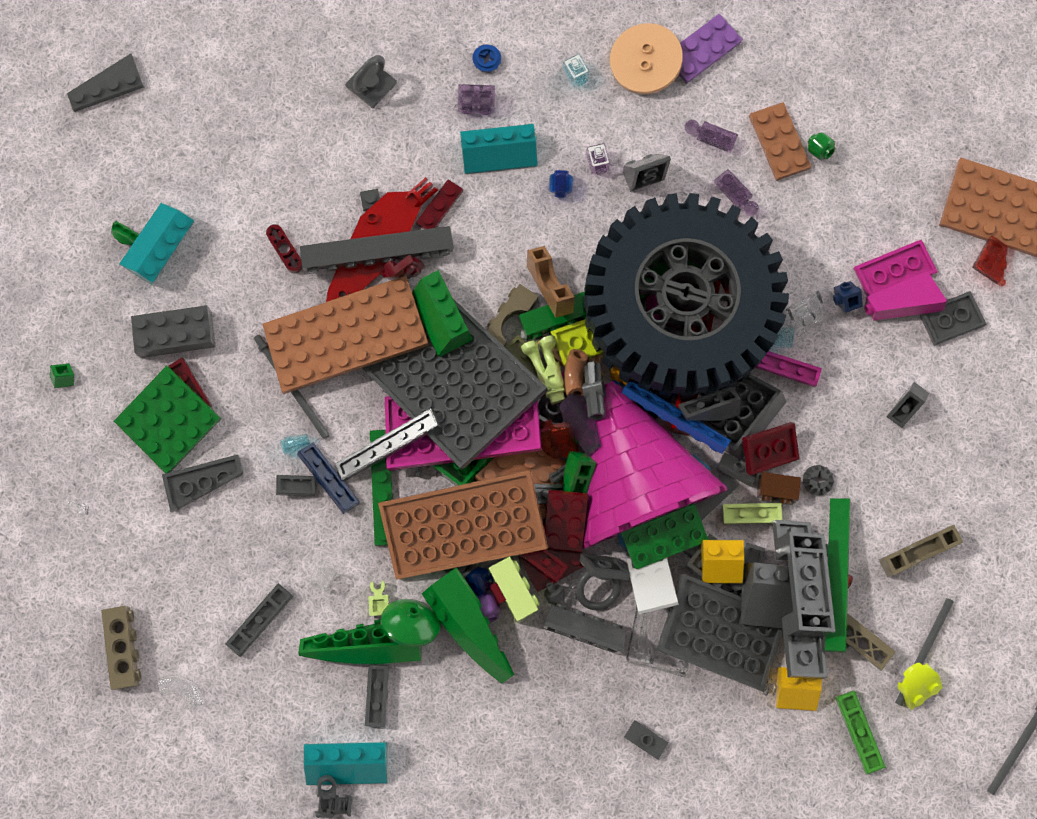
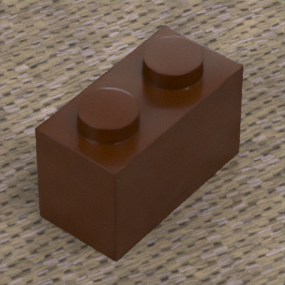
M762 472L759 475L757 498H762L763 502L778 500L783 505H793V503L799 500L801 477Z

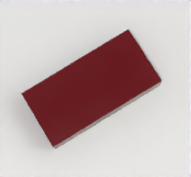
M497 582L491 585L490 590L496 597L498 604H504L506 598Z

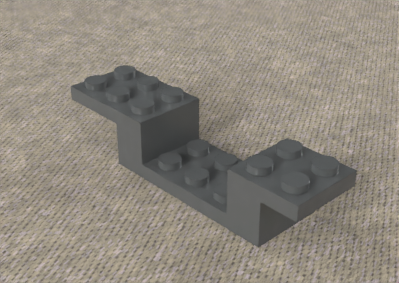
M774 520L772 526L776 560H788L793 612L782 617L787 677L825 679L828 676L823 637L835 632L825 535L812 533L811 522Z

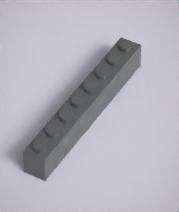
M446 226L300 246L303 271H307L308 274L318 273L321 269L335 271L338 270V267L343 266L346 269L356 268L358 264L373 266L375 262L380 261L386 264L388 261L394 262L395 259L403 260L408 255L412 257L420 256L421 259L430 258L432 254L447 256L450 255V252H453L454 247L451 227Z

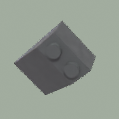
M649 154L643 157L642 160L627 162L623 168V175L630 192L665 180L671 161L670 156Z

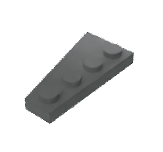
M130 53L71 90L67 95L73 111L76 112L144 88L134 58Z

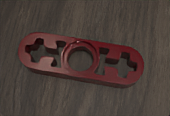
M276 224L270 225L266 230V235L285 267L291 273L300 272L303 268L302 260L283 229ZM275 230L276 232H278V236L281 239L280 241H277L275 236L272 234V231ZM282 245L290 246V250L287 253L279 251ZM290 256H292L293 260L297 262L296 268H294V266H291V262L289 260Z

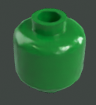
M825 133L813 134L808 140V152L819 160L829 159L836 150L835 141Z

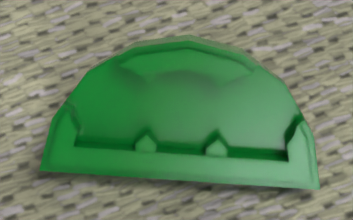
M118 221L112 224L111 234L121 244L132 246L139 234Z

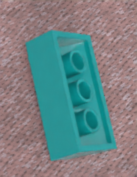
M534 124L460 131L465 174L538 166Z
M160 203L119 265L152 285L192 227L194 220L181 211Z
M387 742L304 744L306 785H317L319 778L323 775L332 776L335 779L336 785L387 783ZM325 781L322 785H333V783Z

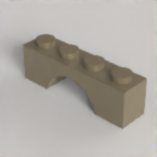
M521 284L510 291L508 295L509 300L500 305L497 317H492L487 324V331L504 347L507 343L502 335L504 323L513 316L531 311L538 302L539 296Z
M952 525L879 559V562L887 577H890L963 543V540L955 525Z

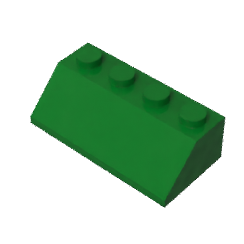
M439 270L421 278L413 289L412 294L420 319L438 356L441 357L472 341L473 338Z

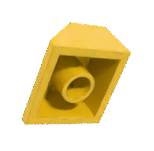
M703 540L701 544L702 581L706 583H743L744 540Z
M787 667L777 668L776 708L817 711L822 679L788 678Z

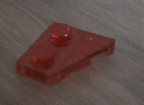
M990 236L972 268L1000 287L1005 286L1004 270L1007 269L1006 255L1008 246L994 236Z

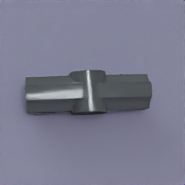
M589 362L584 366L585 383H583V394L587 401L588 418L597 421L606 417L604 402L606 389L603 382L601 364Z

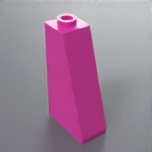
M927 271L867 296L864 309L867 315H870L873 321L940 312L944 310L947 300Z

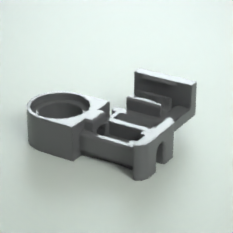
M330 775L321 776L317 782L316 794L319 797V804L315 815L317 818H332L334 812L335 814H347L348 817H351L352 796L345 795V797H339V795H336V782ZM330 781L333 785L329 790H323L321 788L323 782Z

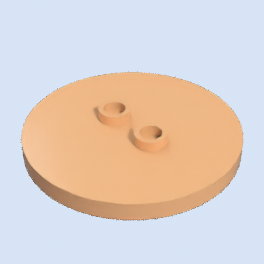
M652 23L635 25L624 31L614 42L610 53V66L614 78L623 88L637 94H652L667 88L679 75L683 63V53L678 38L669 29Z

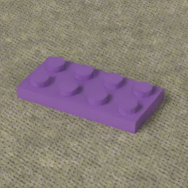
M720 14L716 15L680 43L683 63L679 76L686 84L742 43L743 39Z

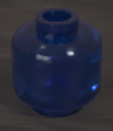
M555 170L549 176V191L554 193L555 197L566 198V194H570L573 191V176L569 174V171Z
M483 567L473 569L465 577L466 582L476 596L485 594L490 590V586L493 585L491 573Z

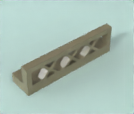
M847 613V628L852 631L853 636L847 637L846 644L882 671L896 651ZM857 638L865 641L869 649L862 650L859 648ZM873 651H877L885 657L881 664L874 660Z

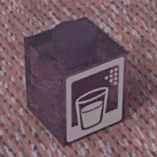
M605 143L587 147L586 157L591 174L596 173L600 175L606 173L609 170L610 161Z

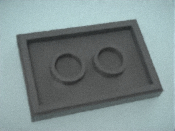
M971 291L948 299L943 311L919 314L934 346L987 325Z

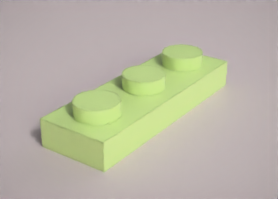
M781 503L723 504V524H768L774 520H782Z

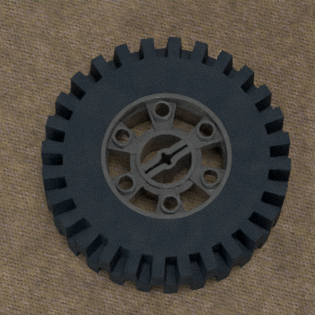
M677 193L667 194L663 204L660 206L654 197L646 200L641 212L635 206L627 210L623 222L616 219L610 225L607 237L602 235L589 264L584 288L583 312H586L585 325L587 332L592 331L593 333L592 345L596 352L602 349L604 352V364L609 369L615 365L620 370L619 378L627 383L632 378L639 382V388L649 391L650 388L659 390L658 396L663 399H668L675 393L680 394L681 401L690 400L695 394L700 393L701 396L715 393L720 388L726 389L733 386L739 379L740 381L744 380L758 366L774 345L779 336L777 333L785 322L786 315L782 313L789 303V293H783V290L788 282L787 272L778 273V269L783 261L780 252L769 253L773 239L768 233L759 238L755 235L759 223L753 217L745 224L738 221L740 208L732 205L727 214L719 211L721 201L719 198L711 197L707 205L702 206L699 205V194L689 193L684 203H678ZM687 261L697 263L703 267L702 269H699L697 267L687 265ZM665 262L669 270L662 277L651 270L653 267ZM649 277L652 280H654V282L647 283L644 280V278ZM721 280L725 294H715L713 283ZM639 295H656L658 306L645 312ZM720 301H727L728 307L721 306ZM708 312L723 321L712 332H708L701 319ZM658 313L662 315L663 319L656 320L653 314ZM668 322L683 326V336L669 333L663 329ZM691 326H698L700 332L692 331Z

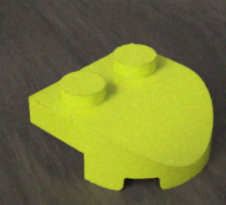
M916 663L910 666L903 673L905 676L903 682H898L897 686L904 696L906 706L910 710L921 706L925 700L932 695L938 694L943 688L939 674L927 663L925 665Z

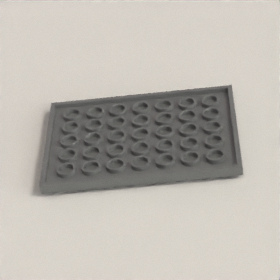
M454 300L473 338L472 341L439 357L423 325L429 346L362 369L411 419L429 409H433L441 427L427 435L463 470L541 398L548 389Z

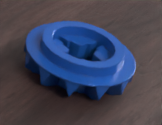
M485 44L475 49L472 60L476 69L478 68L482 72L488 71L490 73L494 69L497 70L499 64H501V53L495 46ZM489 53L490 60H488L487 63L484 64L483 58H486V56H488Z

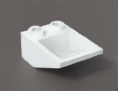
M631 558L627 559L639 615L679 605L668 558L639 569L634 568Z

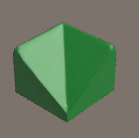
M70 363L50 365L49 375L54 388L74 385V373Z

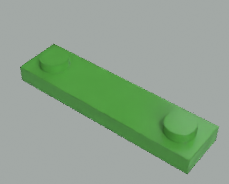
M855 690L836 696V702L865 774L868 775L886 768Z

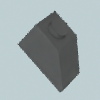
M913 382L889 412L887 418L903 428L926 402L930 393Z

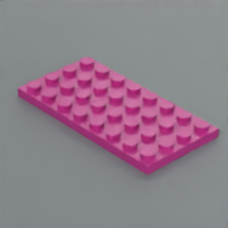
M389 396L385 397V428L387 434L411 420ZM538 400L474 460L542 451ZM428 435L386 458L389 471L453 463Z

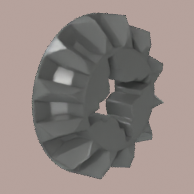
M814 465L805 471L803 485L809 493L820 496L832 489L834 483L833 473L828 470V467ZM818 474L820 475L821 479L826 480L820 483L819 488L817 485V481L812 480L813 478H816Z

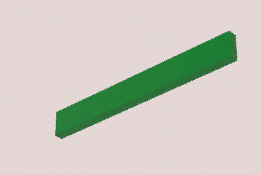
M830 498L828 570L835 632L825 636V652L846 653L850 498Z

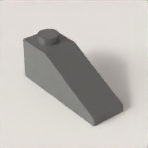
M730 386L715 393L679 404V409L686 420L723 421L740 415L741 399L734 388Z

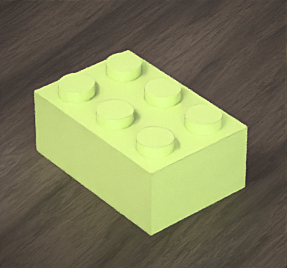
M508 557L489 567V572L505 596L506 604L516 623H519L537 613V607L540 604L535 595H530L528 591L530 585L526 578H521L519 575L521 569L515 559L511 560Z

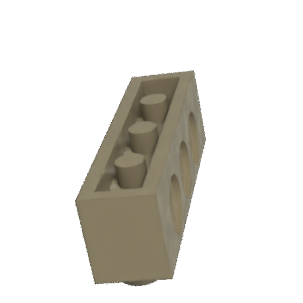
M129 606L103 609L101 612L110 689L119 690L140 686L139 681L142 680L140 669L137 668L139 652L135 649L134 641H137L136 630L132 627L134 612L130 610ZM122 622L124 629L121 633H118L116 627ZM122 642L126 644V650L123 653L119 651V645ZM124 662H127L129 665L126 673H123L121 670Z

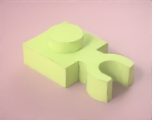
M381 581V588L378 590L374 588V582L370 583V589L374 592V596H368L370 617L382 616L384 609L389 605V595H383L386 587L384 581Z

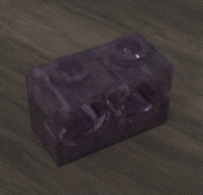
M458 84V112L467 115L472 113H480L482 115L494 113L495 85ZM466 98L471 99L470 102H464L463 100ZM483 99L490 100L488 103L482 102Z

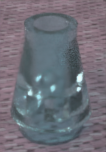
M307 434L286 436L280 440L284 455H291L299 449L310 445Z

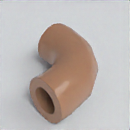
M572 349L569 352L564 371L565 393L567 399L572 403L581 402L585 398L583 394V374L588 356L585 352L578 349Z

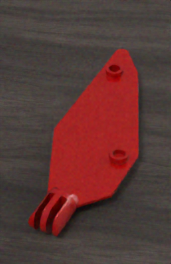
M425 177L410 191L387 192L360 216L350 239L411 231L421 206L438 189L436 187L431 189L433 184L431 182L427 183L428 179ZM383 261L375 262L373 266L358 264L356 268L346 269L345 266L338 267L328 288L326 302L340 298V293L349 295L363 290L381 274V271L385 270Z

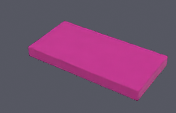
M922 239L853 268L866 296H870L927 271L931 276L938 272Z

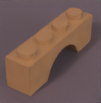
M542 246L527 250V268L555 318L573 313L575 297L567 284L561 285L554 272L552 257L546 247Z

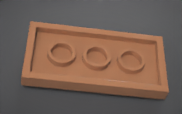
M784 102L749 114L751 123L776 181L811 168Z

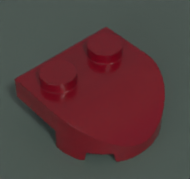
M408 255L398 264L388 261L384 265L385 270L380 273L383 278L388 280H394L403 276H407L410 279L411 277L418 276L422 272L421 270L425 268V265L421 260Z

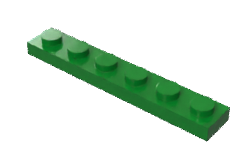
M370 430V443L384 436L386 430ZM385 458L371 466L375 546L388 545L378 505L380 502L393 500L391 471L387 469V460Z

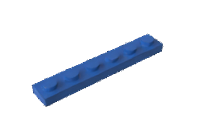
M632 380L628 382L622 391V394L626 395L630 400L639 403L644 409L654 412L662 420L672 423L680 431L690 434L695 440L708 445L715 452L723 454L731 441L698 420H686L680 409L654 393L639 388L638 384Z

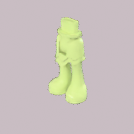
M554 335L546 336L539 341L540 350L547 363L546 370L539 354L537 341H529L521 346L523 353L530 357L536 369L537 378L547 387L546 397L550 399L551 404H557L566 400L561 367H559V362L556 363L553 355V348L557 343Z

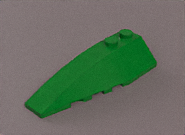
M457 567L422 593L445 629L480 667L501 684L515 675L505 653L498 648L499 641L496 634L492 635L488 627L490 622L488 617H484L480 610L482 605Z
M381 619L374 620L375 624L364 626L362 623L356 625L355 629L345 631L342 628L336 630L331 635L322 633L300 639L298 654L302 657L338 663L388 664L421 661L422 646L408 647L394 642L384 633Z

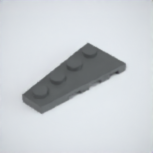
M239 455L162 474L170 512H175L243 475Z

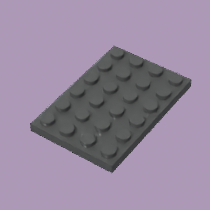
M681 574L676 589L679 605L670 607L656 650L764 692L783 629L741 625L742 597L686 574Z

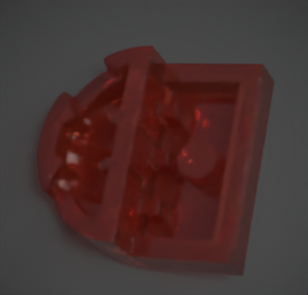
M550 419L542 423L540 427L541 448L548 456L556 459L568 458L570 451L579 452L569 422L552 424Z

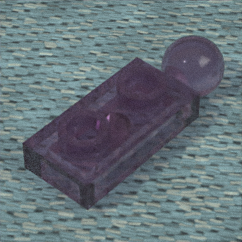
M693 119L685 123V131L688 134L698 133L697 140L731 153L738 134L704 121L702 127Z
M729 169L714 179L716 186L735 206L740 208L744 205V211L749 216H754L758 213L759 205L755 201H749L753 194Z

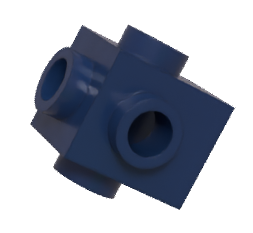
M851 281L843 282L841 285L834 287L835 295H833V301L845 313L863 307L861 289Z

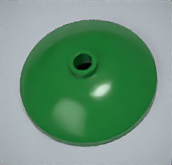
M401 599L394 601L384 609L381 616V626L384 633L391 640L403 646H425L434 641L440 631V620H438L432 608L419 600Z

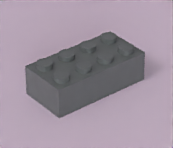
M207 305L131 316L134 353L139 358L216 347L212 311Z

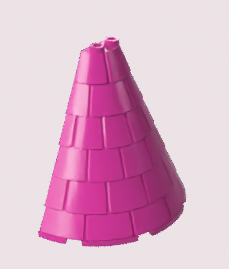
M614 381L605 384L606 397H604L606 417L602 420L595 421L588 418L587 401L584 399V423L586 429L584 433V453H587L596 462V466L588 489L583 550L677 509L699 503L728 491L725 484L692 456V453L662 427L652 415L637 402L630 400L626 395L622 394L623 388L619 384L616 385Z

